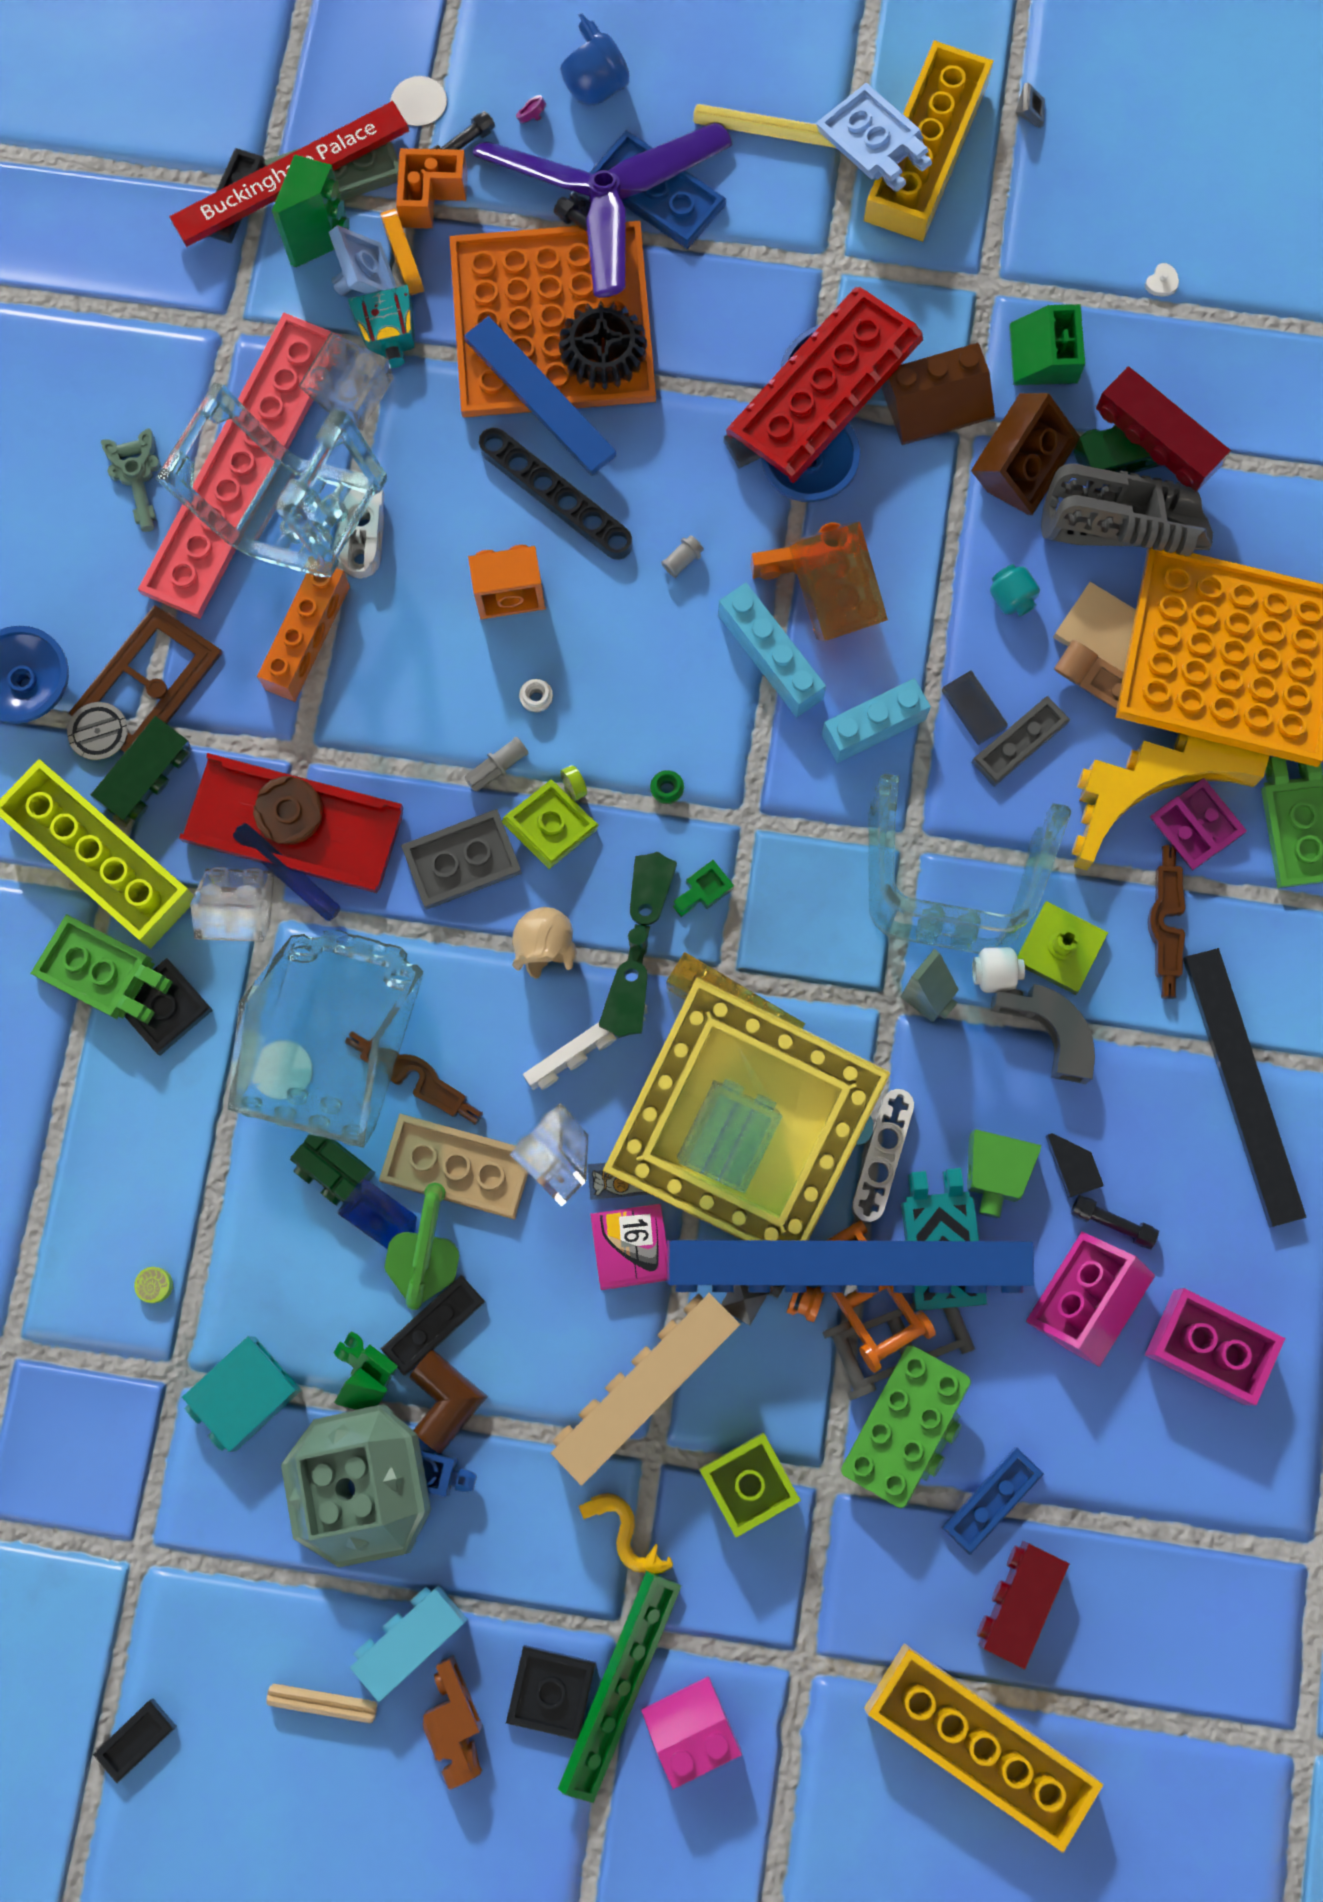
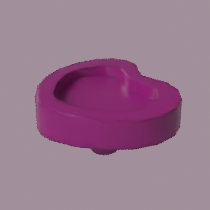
M539 95L531 98L518 111L516 118L520 123L528 122L533 118L536 121L541 119L540 113L546 107L543 97Z

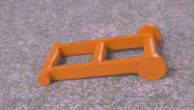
M859 1220L826 1241H867L863 1235L868 1231L864 1223ZM879 1286V1292L887 1289L910 1325L876 1345L853 1308L878 1293H858L857 1289L846 1296L843 1293H831L864 1345L859 1347L860 1354L866 1365L874 1373L882 1369L880 1364L882 1359L916 1338L924 1335L927 1339H930L936 1335L931 1321L923 1311L919 1310L914 1313L902 1293L893 1292V1286Z

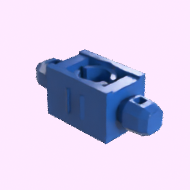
M421 1450L422 1461L430 1462L433 1465L434 1472H440V1463H444L441 1477L435 1476L429 1482H426L428 1493L446 1497L450 1494L451 1486L455 1487V1491L470 1492L474 1490L477 1475L463 1468L456 1471L458 1458ZM440 1478L439 1486H433L432 1484Z

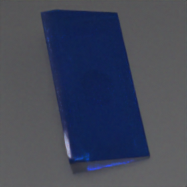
M365 1178L357 1184L338 1210V1215L386 1249H388L391 1239L398 1233L416 1232V1215Z

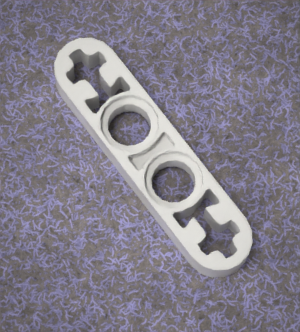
M903 1089L889 1091L884 1096L880 1105L852 1201L853 1215L863 1223L875 1222L882 1216L886 1207L914 1110L912 1096ZM896 1097L903 1098L902 1104L907 1106V1110L899 1112L896 1122H903L902 1128L894 1123L882 1122L883 1116L888 1120L891 1118L893 1107L888 1105V1101H894ZM889 1129L895 1132L898 1142L894 1148L886 1149L879 1144L878 1134L882 1130ZM873 1163L883 1164L888 1171L887 1179L880 1183L872 1181L868 1175L870 1165ZM863 1184L872 1189L884 1190L883 1196L877 1192L875 1193L873 1205L877 1206L878 1210L877 1212L872 1211L869 1216L863 1215V1208L858 1206L859 1201H866L870 1191L863 1190Z

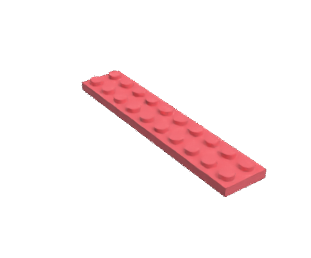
M283 312L138 588L141 595L201 619L344 343L341 335Z

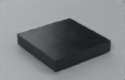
M167 958L153 969L173 982L167 993L165 994L144 983L134 999L155 1012L150 1022L146 1024L128 1013L124 1016L159 1056L213 1011Z
M524 1645L506 1723L578 1740L596 1662Z

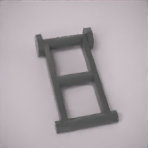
M914 1303L909 1304L914 1311ZM958 1307L943 1309L956 1341L927 1353L936 1358L960 1348L962 1354L975 1350ZM900 1309L862 1323L867 1330L887 1322L892 1335L905 1328L900 1317L903 1315ZM849 1321L822 1332L824 1338L832 1336L854 1390L847 1393L849 1400L877 1390L874 1383L890 1377L896 1367L893 1366L864 1378L848 1340V1337L857 1334L853 1327L851 1328ZM910 1342V1343H908L907 1345H905V1346H903L902 1348H900V1349H899L900 1354L902 1355L903 1352H904V1350H905V1348H906L907 1346L912 1345V1343Z

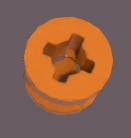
M807 1286V1292L802 1293L798 1307L795 1306L798 1293H792L786 1313L791 1315L799 1313L804 1315L807 1321L814 1323L824 1292H821V1287L819 1286L816 1288Z

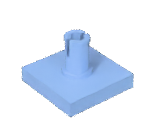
M339 225L329 232L342 268V272L331 279V282L335 284L333 287L338 294L345 296L351 289L364 294H370L397 287L380 242Z

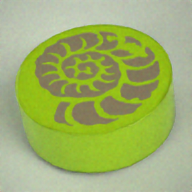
M573 765L560 770L562 781L571 798L576 801L587 795V787L579 770Z
M145 1268L135 1279V1292L144 1302L160 1303L166 1300L172 1292V1277L163 1268Z

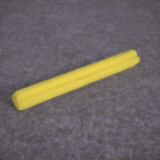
M697 104L694 109L693 120L695 124L707 126L712 123H719L729 130L836 148L819 133L816 124Z

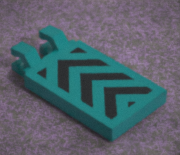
M961 1168L946 1169V1171L942 1172L945 1194L928 1195L929 1188L926 1171L911 1172L908 1175L910 1197H906V1202L901 1204L905 1241H979L974 1197H970L969 1191L963 1192L964 1184ZM915 1286V1293H912L914 1312L987 1304L986 1293H965V1286H951V1293H929V1286Z

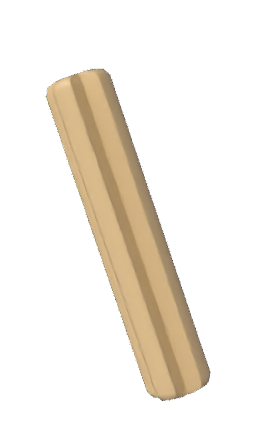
M272 1684L267 1693V1705L369 1724L373 1723L377 1713V1702L280 1684Z

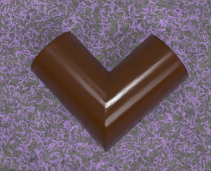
M431 1350L416 1366L409 1378L431 1396L436 1403L413 1431L430 1448L442 1454L488 1396L435 1350Z

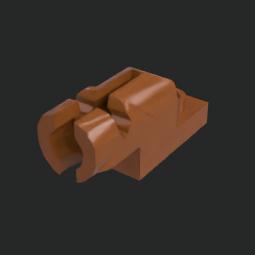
M454 1655L440 1661L436 1665L438 1672L434 1674L440 1694L442 1696L447 1694L449 1700L427 1710L423 1715V1729L435 1760L441 1761L443 1758L452 1760L441 1772L448 1790L474 1779L482 1772L474 1740L470 1741L468 1737L479 1733L483 1724Z

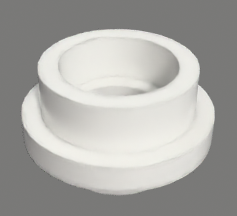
M532 679L522 685L519 698L526 710L541 712L551 705L553 692L547 682L541 679ZM538 692L543 696L539 701H533L530 699L531 695Z

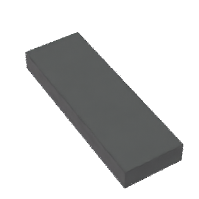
M1046 696L973 758L971 763L995 787L1065 727L1070 719Z

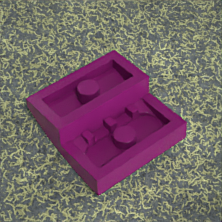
M1205 778L1201 779L1180 796H1176L1149 817L1192 871L1247 832Z

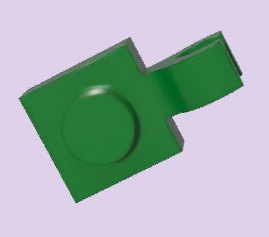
M712 860L686 879V884L690 890L674 900L675 905L673 908L680 917L689 913L699 902L708 909L734 889V884L716 862Z
M350 1332L344 1341L345 1344L342 1342L338 1343L334 1355L339 1360L353 1367L350 1375H353L361 1368L384 1387H387L398 1365L371 1345L364 1349L361 1337L354 1332Z

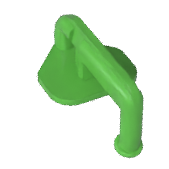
M439 1183L429 1184L424 1191L425 1198L418 1234L412 1232L398 1233L391 1239L388 1245L385 1271L406 1299V1305L410 1310L419 1309L422 1303L452 1284L456 1277L459 1261L457 1246L449 1239L434 1237L440 1202L445 1197V1189Z

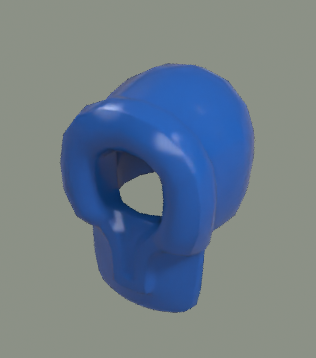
M580 13L578 16L581 22L578 27L586 44L571 53L563 61L560 70L567 89L577 101L586 105H597L610 98L618 90L624 89L629 83L630 75L625 59L614 40L608 34L601 33L594 21L588 20L584 14Z

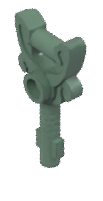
M147 428L142 431L138 436V440L120 445L111 440H101L102 449L112 464L107 470L110 478L114 481L120 480L126 486L131 485L137 508L133 510L135 522L140 524L142 531H152L154 529L153 520L157 519L154 507L152 505L149 506L144 482L150 480L153 477L152 472L158 471L161 466L159 459L154 455L155 437L151 429ZM141 453V455L137 458L130 457L126 460H121V458Z

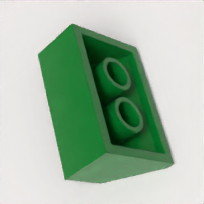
M294 155L273 206L272 213L290 265L298 267L335 250L329 232L337 225L349 230L350 222L345 213L344 200L341 199L339 182L335 178L332 165Z

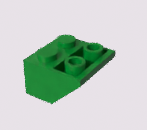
M1081 304L1047 305L1009 324L1013 385L1075 384L1079 382L1085 366Z

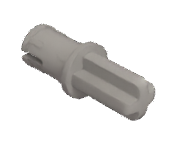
M514 737L512 741L496 753L487 754L488 759L466 774L465 780L470 788L474 791H479L500 774L502 776L506 775L505 770L522 757L528 755L529 752L519 738Z

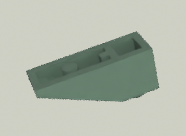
M934 949L920 965L900 996L931 1022H934L939 1015L945 1019L958 1003L953 997L959 989L941 954Z

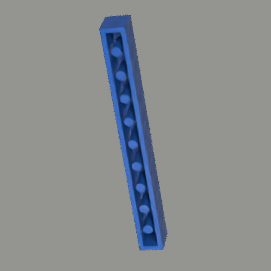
M667 1240V1284L675 1285V1292H697V1285H712V1292H734V1285H748V1292L765 1293L770 1292V1285H785V1292L805 1293L807 1292V1285H821V1292L842 1293L843 1286H857L858 1293H879V1286H893L894 1293H915V1286H929V1293H951V1286H965V1293H987V1286H1001V1293H1023V1286H1034L1033 1242Z

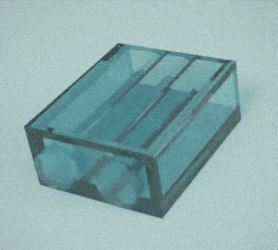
M725 1079L723 1084L714 1080L677 1158L681 1165L745 1194L783 1116L775 1108L777 1105L775 1101L760 1094H757L754 1099L743 1093L745 1089L743 1086L731 1080Z

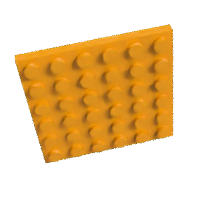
M1153 547L1147 549L1115 718L1319 767L1323 761V584L1192 553L1188 557L1178 555L1176 551L1168 553L1164 549L1162 551L1154 550Z

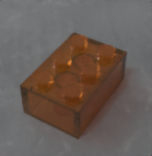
M860 521L849 522L788 542L817 640L827 641L888 620Z

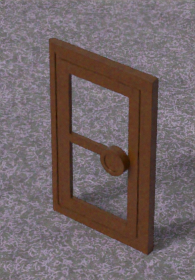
M154 605L68 714L73 716L81 707L90 703L100 702L123 672L146 686V691L151 698L161 700L133 735L127 732L126 740L119 749L125 753L154 716H157L166 724L171 720L222 655L223 651ZM157 629L195 654L194 658L169 689L163 680L158 678L148 680L129 667V664Z

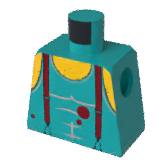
M408 285L348 298L353 319L370 357L378 358L384 356L385 364L388 368L402 366L405 363L403 352L412 350L415 347L413 304Z

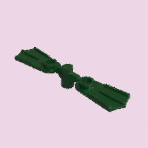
M659 852L635 856L630 916L637 924L628 933L630 946L628 959L616 970L599 1021L600 1028L609 1031L617 1038L641 1034L643 1031L648 974L642 963L644 955L647 953L650 926L645 925H651L659 919L677 867L676 861L667 858ZM648 908L652 912L648 916H642L640 911ZM629 973H635L638 975V978L635 981H628L626 976Z

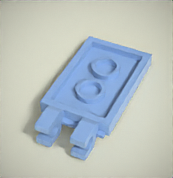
M867 83L816 122L819 133L870 179L875 178L878 180L882 177L886 184L895 192L906 185L905 179L899 176L902 170L897 165L908 156L912 164L920 171H924L932 164L931 159L925 155L928 153V149L923 144L921 130Z

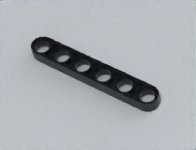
M492 427L481 433L479 446L482 456L610 558L623 559L630 554L632 550V536L625 526L503 430ZM498 438L503 442V446L497 451H490L485 447L489 439ZM521 457L526 459L528 464L523 470L516 471L509 466L511 460ZM539 477H548L551 479L552 485L547 490H539L534 486V482ZM571 496L576 499L577 504L573 509L564 510L559 506L560 499ZM589 516H597L602 520L600 527L594 530L586 528L583 522ZM616 535L622 536L627 540V544L622 549H613L608 544L610 538Z

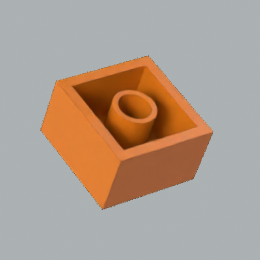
M515 545L509 550L498 552L482 550L476 553V555L468 556L473 592L480 620L546 609L535 546Z

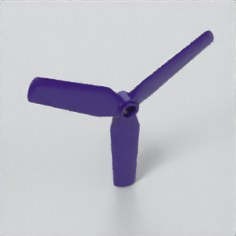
M712 123L625 159L608 171H599L594 174L492 142L478 144L472 154L480 159L563 189L589 196L591 205L586 224L594 296L605 298L616 295L625 288V207L621 199L647 191L731 147L732 140L728 131L721 124Z

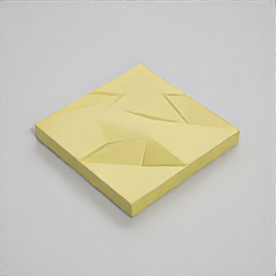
M696 978L603 1171L741 1240L809 1241L891 1073L700 978Z

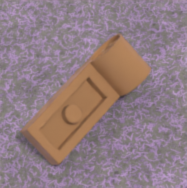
M1072 640L1054 667V670L1117 710L1124 672L1098 657L1094 651L1085 645Z

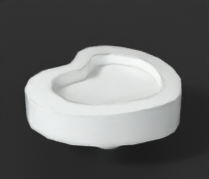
M1161 263L1156 267L1154 274L1147 278L1145 288L1150 294L1155 296L1172 295L1178 288V274L1171 265Z

